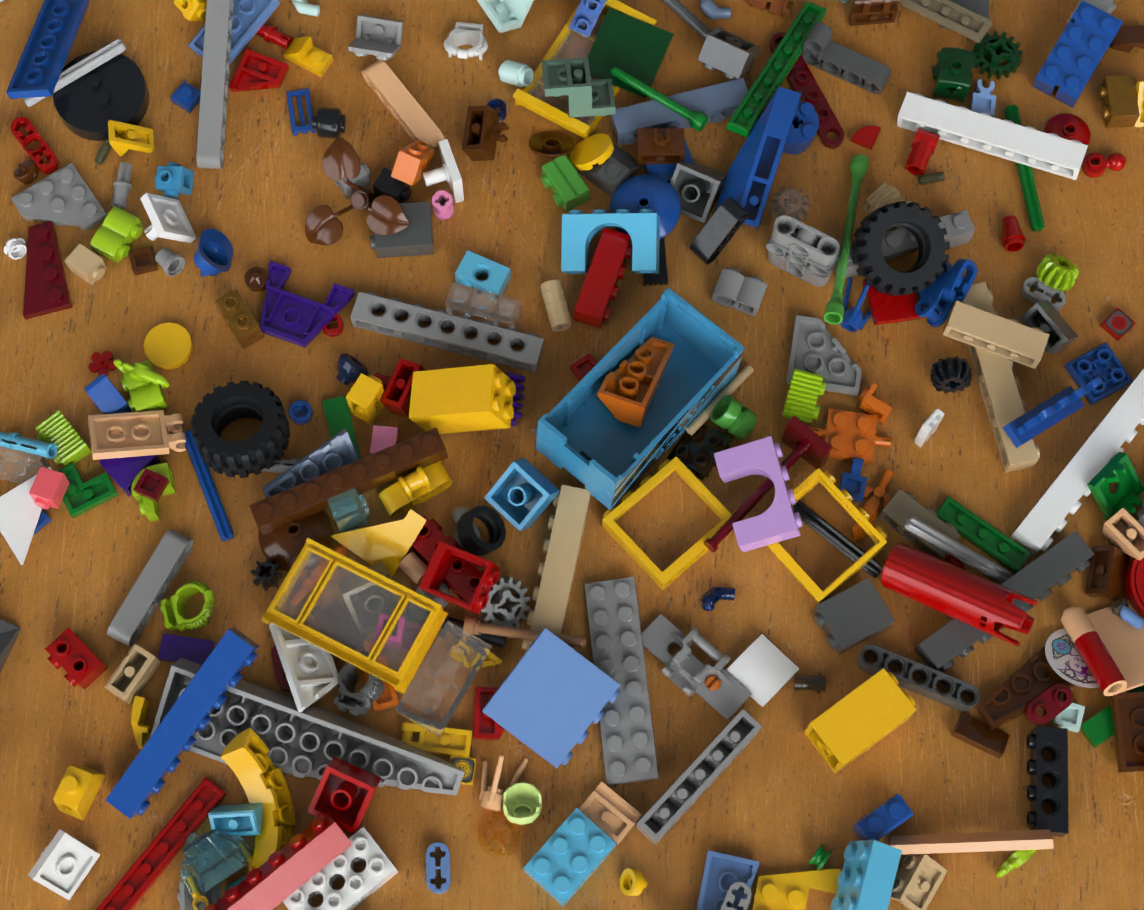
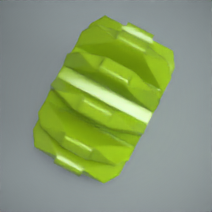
M1053 253L1052 255L1046 254L1037 267L1036 274L1039 281L1044 282L1045 286L1051 287L1052 290L1057 289L1063 292V290L1069 291L1078 278L1079 270L1076 264L1070 262V259Z

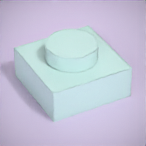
M1071 703L1068 708L1053 718L1052 725L1066 728L1076 733L1079 732L1085 706Z

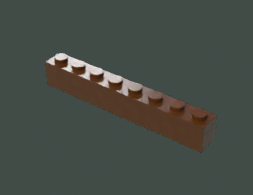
M436 427L249 506L259 530L265 535L287 526L290 522L299 521L392 482L400 476L404 477L416 471V467L419 465L423 469L448 458L447 451Z

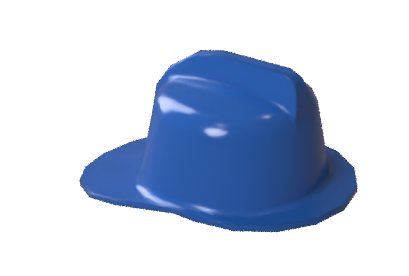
M204 230L200 236L198 249L193 258L194 263L200 269V276H215L221 272L229 271L233 257L231 242L218 230Z

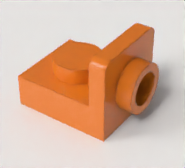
M874 382L870 389L865 387L861 393L859 400L862 402L859 410L865 414L877 415V421L884 424L890 415L892 407L884 399L873 396L878 387V384Z

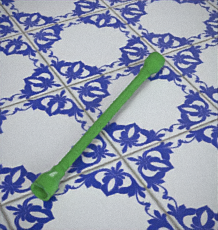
M860 154L851 158L849 170L852 175V184L833 294L824 311V320L834 325L840 324L843 321L845 309L842 302V293L860 187L869 167V159Z

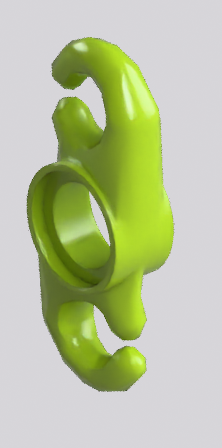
M115 359L113 362L121 372L143 384L148 385L151 382L155 385L161 384L162 388L170 386V383L162 375L152 371L145 365L140 363H134V365L128 362L122 363L121 359Z
M1038 849L1014 851L997 869L996 877H1003L1014 868H1018L1031 858Z

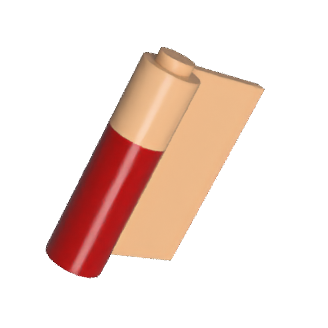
M1129 601L1086 614L1081 607H1069L1063 612L1060 619L1105 696L1116 695L1144 685V624L1137 630L1122 620L1120 616L1121 608L1124 605L1137 613Z

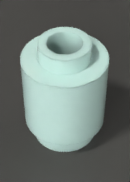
M512 60L504 61L498 71L502 82L518 87L529 86L534 77V72L528 65Z

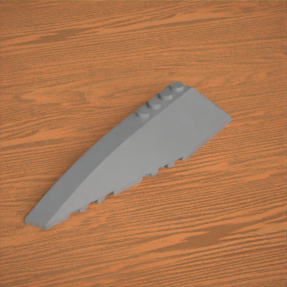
M180 658L171 665L150 736H152L201 668V664ZM242 679L234 688L230 686L225 693L227 696L226 701L218 710L214 708L209 715L212 718L211 722L203 731L199 729L194 736L197 741L189 750L227 764L220 757L224 749L239 733L251 728L268 747L269 752L267 755L274 767H279L282 774L294 775V777L304 778L306 776L321 780L327 765L335 756L381 777L382 779L378 787L393 786L404 790L411 788L419 789L423 792L457 795L465 773L464 769L423 750L316 706L310 705L302 712H298L294 698Z

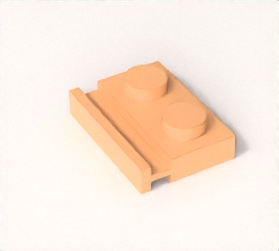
M602 781L579 808L585 816L616 842V845L620 844L642 816L640 812Z

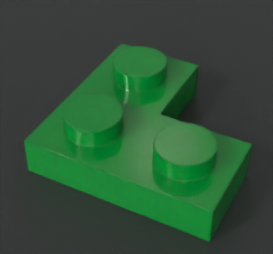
M73 463L57 470L64 473L70 482L63 501L72 518L118 496L106 472L84 483Z

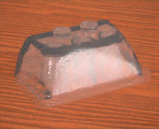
M447 621L400 700L395 712L440 737L492 646L452 622Z

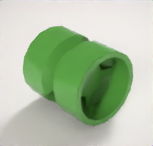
M726 395L718 401L710 417L712 422L722 429H727L728 433L738 440H742L749 435L757 422V415L747 407L742 406L739 401L730 395Z

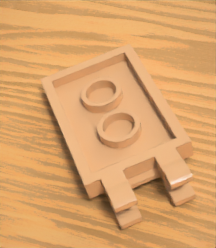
M158 410L88 415L93 460L169 454V448L177 452L185 451L186 437L185 433L182 432V414L164 416V411Z

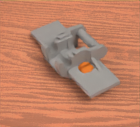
M660 614L642 632L644 647L665 665L662 673L689 697L696 693L726 720H729L752 695L751 692L723 669L731 657L727 654L723 655L699 634V629L694 628L686 636ZM692 642L696 643L717 664L714 667L708 664L704 665L693 656L690 649ZM672 644H678L682 648L675 656H671L668 653V647Z

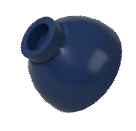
M341 353L337 362L339 374L336 376L340 382L349 385L350 382H356L361 373L366 376L369 374L367 367L350 354Z

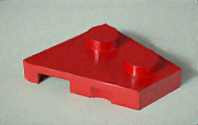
M475 686L472 739L498 741L504 728L482 712V709L498 688Z

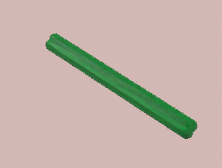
M1016 105L1007 106L1005 109L1006 120L1022 126L1018 107ZM1016 162L1031 230L1033 232L1042 231L1045 223L1032 167Z

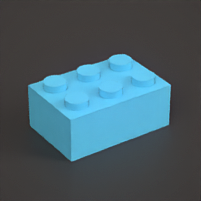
M576 808L523 869L531 879L564 907L616 848V842Z
M876 840L850 841L844 851L845 862L843 870L839 873L837 879L838 889L836 897L832 900L831 910H888L902 850Z

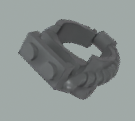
M361 651V652H360L361 654H363V655H365V656H367V657H368L369 654H370V653L365 652V651ZM346 662L338 676L340 699L335 697L333 704L337 705V709L343 712L350 710L349 713L358 717L359 714L365 715L368 709L372 707L374 700L383 694L385 685L381 682V679L369 674V679L365 686L361 688V692L354 693L355 685L358 681V675L354 672L356 666Z

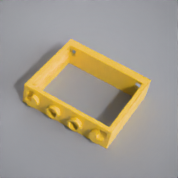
M677 457L671 461L668 459L658 467L659 471L654 476L648 475L639 484L641 487L635 492L631 490L621 499L622 503L616 508L608 509L603 514L604 518L602 519V527L662 591L709 551L704 545V541L707 538L710 539L732 516ZM675 471L722 521L662 572L615 521Z
M820 468L793 490L796 502L820 483L876 544L823 591L778 542L767 545L770 551L818 604L824 602L887 546L885 538L888 537L878 525L875 528L868 521L870 516L862 507L857 509L851 503L853 500L851 495L844 488L840 491L834 485L836 482L835 478L827 470L823 473Z

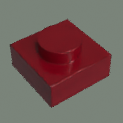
M145 468L133 490L135 493L157 503L169 480Z

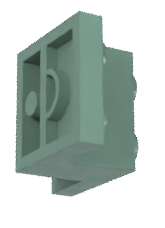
M588 57L542 60L545 97L567 95L569 118L616 114L612 79L591 80Z

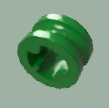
M821 844L810 859L809 864H815L817 870L820 871L833 851L825 850L824 845Z

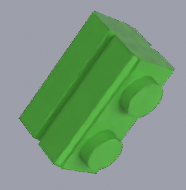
M566 155L560 156L541 167L542 176L540 180L546 189H551L553 200L558 207L562 206L566 212H569L576 208L577 205H581L590 199V189Z

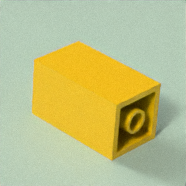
M494 364L413 372L409 419L425 431L437 427L439 434L511 428V419L514 417L512 404L513 396L516 393V386L514 381Z
M884 668L810 722L804 731V734L835 774L906 722L917 710L914 707L915 701L908 693L902 692L898 687L899 682L891 672L887 673Z

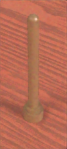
M465 616L463 625V636L474 637V635L483 633L535 641L541 631L481 623V620H476V617ZM555 634L569 646L582 648L586 645V640L583 637Z

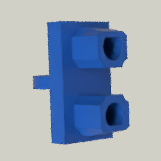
M581 0L568 28L589 38L607 0Z

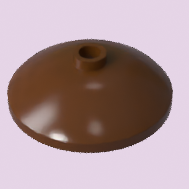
M322 510L299 521L290 522L287 526L265 535L259 530L260 548L266 559L270 558L273 565L279 563L280 569L290 571L307 538L331 549L333 544L331 535H334L333 525L328 514ZM297 527L298 531L296 533H290L291 528ZM313 553L303 571L315 567L323 557Z

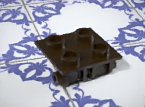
M702 425L693 435L688 434L686 431L667 459L671 461L677 457L688 469L696 472L695 476L698 479L704 480V478L709 477L712 467L717 466L714 453L729 449V443L733 437Z

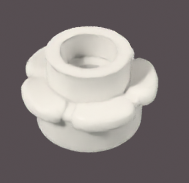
M11 238L6 242L3 251L11 259H20L27 253L26 242L22 238Z

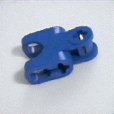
M959 259L953 267L949 262L943 264L944 271L941 276H937L936 281L931 286H927L924 290L918 292L920 299L915 306V312L920 317H926L930 326L938 327L942 325L948 318L954 302H961L965 299L978 271L976 264L972 260ZM966 267L967 272L965 276L961 277Z

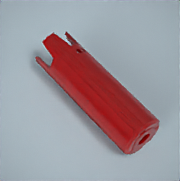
M899 543L893 547L887 556L888 558L885 565H883L880 578L883 587L1015 646H1019L1020 642L999 632L1002 627L1025 634L1029 633L1035 619L1013 605V601L1015 598L1034 606L1038 605V601L904 543Z

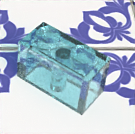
M355 488L327 499L340 533L352 531L369 524L366 517L370 515L367 502L363 494H357Z

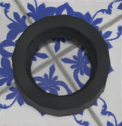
M476 506L461 515L457 522L458 539L462 546L471 554L477 556L487 555L501 547L505 540L506 529L500 515L488 506ZM474 518L480 519L488 528L490 535L488 544L482 542L475 534L473 528Z

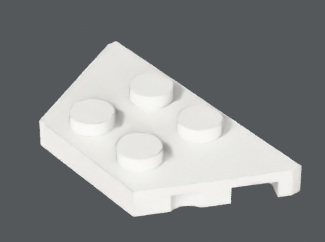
M271 623L269 628L297 710L302 712L338 685L339 675L331 653Z

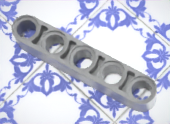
M172 529L165 533L107 630L108 636L129 647L136 643L191 552L194 540Z

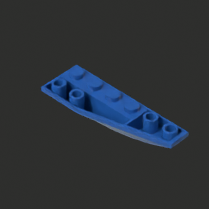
M778 87L728 169L716 210L726 199L732 197L749 212L747 219L742 225L759 229L801 93Z

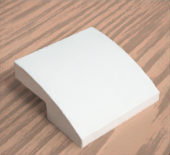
M761 634L726 671L751 692V697L763 707L797 673L799 668Z

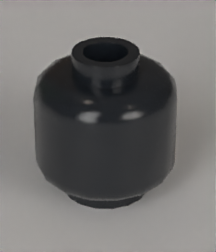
M320 107L317 115H312V129H316L319 137L337 138L340 137L341 133H345L346 115L342 114L340 109Z

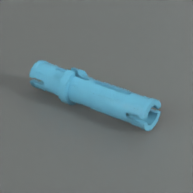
M0 431V446L6 447L8 451H22L48 459H53L57 454L56 444L22 437L20 433L16 432L6 433Z

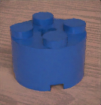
M799 101L783 153L800 154L814 141L819 128V118L811 103Z

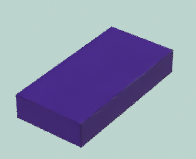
M163 634L158 659L161 661L177 662L180 658H184L203 665L213 651L214 641Z

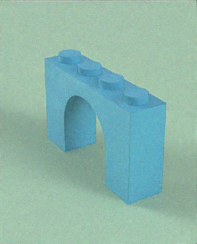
M618 209L616 213H606V210H592V214H583L582 210H570L569 214H562L561 271L564 274H588L591 240L596 233L607 227H619L629 233L632 240V271L635 274L659 273L660 216L654 213L653 209H640L639 213H630V210Z

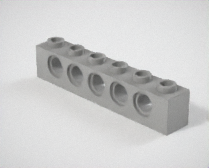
M742 709L638 821L636 829L655 846L755 738L762 726Z

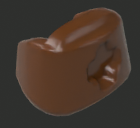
M25 160L18 165L19 168L13 173L18 181L26 185L37 178L39 170L33 160Z

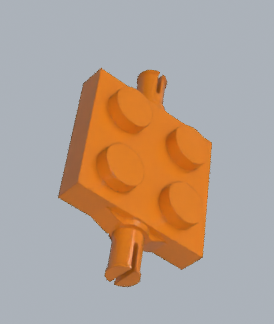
M828 409L827 420L823 428L809 425L811 430L832 446L828 458L847 461L859 458L863 459V463L871 464L875 447L883 446L890 448L892 443V437L877 436V415Z

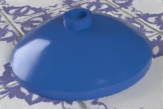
M638 175L627 179L616 189L611 198L610 213H616L618 209L630 210V213H639L640 209H653L654 213L660 216V239H662L674 229L679 220L680 200L673 186L666 180L654 175ZM646 200L648 201V204L646 206L640 205V202ZM615 227L618 232L629 235L626 230Z

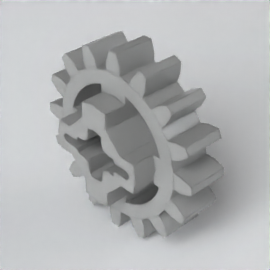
M505 576L504 579L499 577L497 583L490 589L488 594L489 600L486 607L481 610L483 614L480 616V620L487 621L486 624L512 627L513 625L519 628L520 622L518 620H526L527 617L523 613L530 610V607L526 606V602L530 601L531 598L524 596L528 589L520 587L521 581L513 580L512 577ZM492 612H495V613H496V617L499 618L500 620H497V619L493 616Z

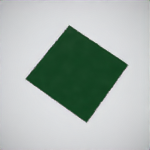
M609 8L588 55L590 76L597 79H612V85L646 98L647 95L613 76L610 70L616 66L651 87L674 34Z

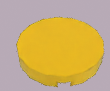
M604 133L589 136L575 146L574 150L570 153L569 160L576 170L593 169L592 165L596 163L598 165L603 164L614 151L613 142L609 135Z
M167 322L157 325L150 330L144 341V351L147 358L154 366L166 370L175 369L185 364L193 350L190 334L186 328L177 323Z

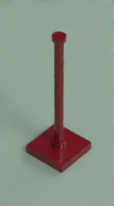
M794 415L788 421L781 439L793 451L781 463V466L786 465L787 470H789L802 457L816 470L818 468L821 469L827 461L832 446ZM767 478L710 539L707 538L704 541V545L711 552L715 553L718 550V545L734 529L732 523L741 521L774 486V483Z

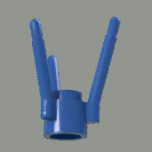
M849 277L843 300L844 316L840 326L848 331L857 332L858 329H863L867 320L872 316L869 310L862 317L863 312L859 310L870 286L868 284L864 286L855 307H850L847 310L852 287V278Z

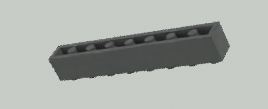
M1074 531L1001 585L1034 600L1038 598L1042 601L1053 593L1051 590L1053 586L1058 584L1061 587L1071 580L1070 574L1075 570L1081 573L1091 565L1089 560L1094 556V553L1078 533ZM1014 598L1013 605L1025 612L1033 607L1032 604ZM953 619L922 641L915 648V651L928 667L938 671L941 670L944 673L955 664L953 660L960 655L962 658H965L975 650L973 648L974 644L978 641L984 644L993 635Z

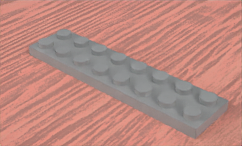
M627 577L585 584L593 664L620 684L617 688L620 690L619 695L612 703L607 702L602 708L605 713L600 719L607 785L660 779L635 577Z

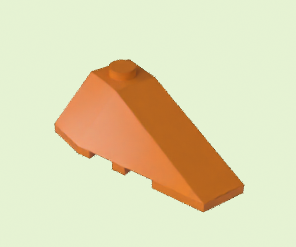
M651 337L635 351V354L630 359L620 363L616 371L606 375L597 396L618 421L641 428L675 344Z

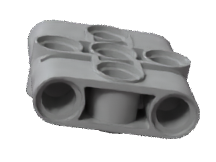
M782 215L775 220L771 238L766 245L768 250L767 260L772 265L814 286L823 287L830 280L833 267L839 258L838 252L840 247L835 238L790 216Z

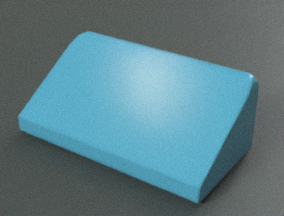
M262 803L216 806L208 813L213 837L260 835L262 831Z

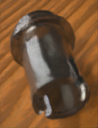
M795 673V681H805V684L795 683L794 690L817 691V694H820V691H826V676H821V673H818V676Z

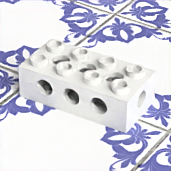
M363 827L349 838L352 843L349 848L293 892L283 903L289 910H353L395 876L398 871ZM358 861H366V868L363 872H354V866ZM337 878H345L344 887L340 890H334L333 882ZM316 895H323L322 905L316 908L312 907V899Z

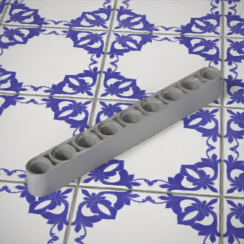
M207 0L196 154L197 167L199 169L223 168L234 0Z

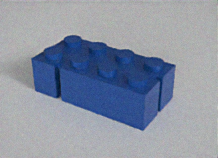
M1082 0L1037 74L1032 87L1051 96L1055 86H1058L1059 89L1055 99L1073 108L1119 32L1123 21Z

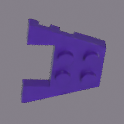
M270 261L268 268L269 279L266 282V298L263 303L260 324L261 331L267 335L305 348L323 330L322 328L352 300L355 292L353 289L334 283L324 304L287 292L283 288L292 272L290 267Z

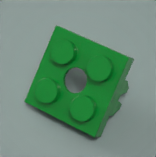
M1118 452L1087 484L1106 520L1110 519L1122 508L1129 514H1134L1136 510L1133 506H1142V501L1138 496L1144 491V487L1126 453ZM1117 482L1116 491L1110 493L1109 484Z

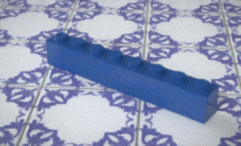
M236 628L227 630L105 801L129 819L138 814L142 816L151 804L148 801L153 793L157 795L166 784V781L163 779L168 772L173 773L181 763L179 759L184 750L188 752L197 741L194 738L199 729L203 731L211 722L212 718L209 715L214 708L218 710L226 701L227 696L225 693L230 686L234 688L243 677L240 672L245 665L249 667L258 656L256 653L259 647L258 644Z

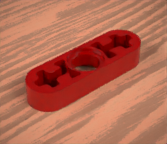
M25 117L14 119L10 125L11 132L31 160L35 162L37 168L44 174L55 172L59 166L58 159L32 123ZM22 126L26 129L27 133L29 134L26 137L24 136L22 131L19 130V128ZM33 141L41 143L40 147L36 150L28 148L29 144ZM44 154L47 160L50 161V164L46 165L40 156Z

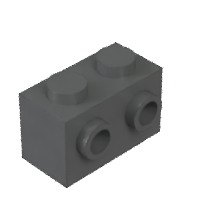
M1049 300L1037 302L1020 317L1025 326L1030 328L1036 327L1049 334L1045 350L1050 355L1062 352L1079 337Z

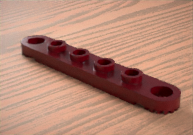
M780 32L772 36L770 42L772 53L777 48L776 42L778 40L781 41L786 33ZM800 55L787 75L786 80L793 91L801 93L799 101L808 102L814 106V110L819 118V128L816 134H818L822 144L829 149L838 148L844 140V131L806 62ZM829 132H835L839 137L837 140H830L826 135Z

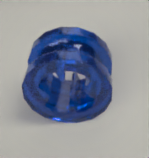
M492 99L487 103V106L489 105L492 109L500 108L501 113L497 111V115L500 117L499 122L506 118L507 107L504 101Z

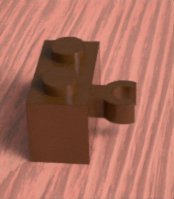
M489 105L470 106L467 110L462 150L472 161L494 160L497 140L499 142L508 141V138L504 134L500 135L503 130H509V126L504 122L499 123L500 117Z
M673 126L667 128H637V165H677L678 162L684 163V128Z

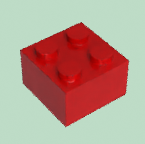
M334 756L324 771L307 812L317 817L328 813L339 827L355 834L364 821L382 778Z

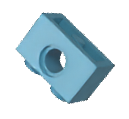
M467 250L455 272L456 284L465 291L472 290L479 293L486 300L493 299L499 302L511 279V270L504 265ZM482 275L488 277L487 279L482 281L476 279L477 277Z

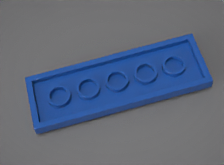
M44 0L6 93L10 99L52 96L90 0Z

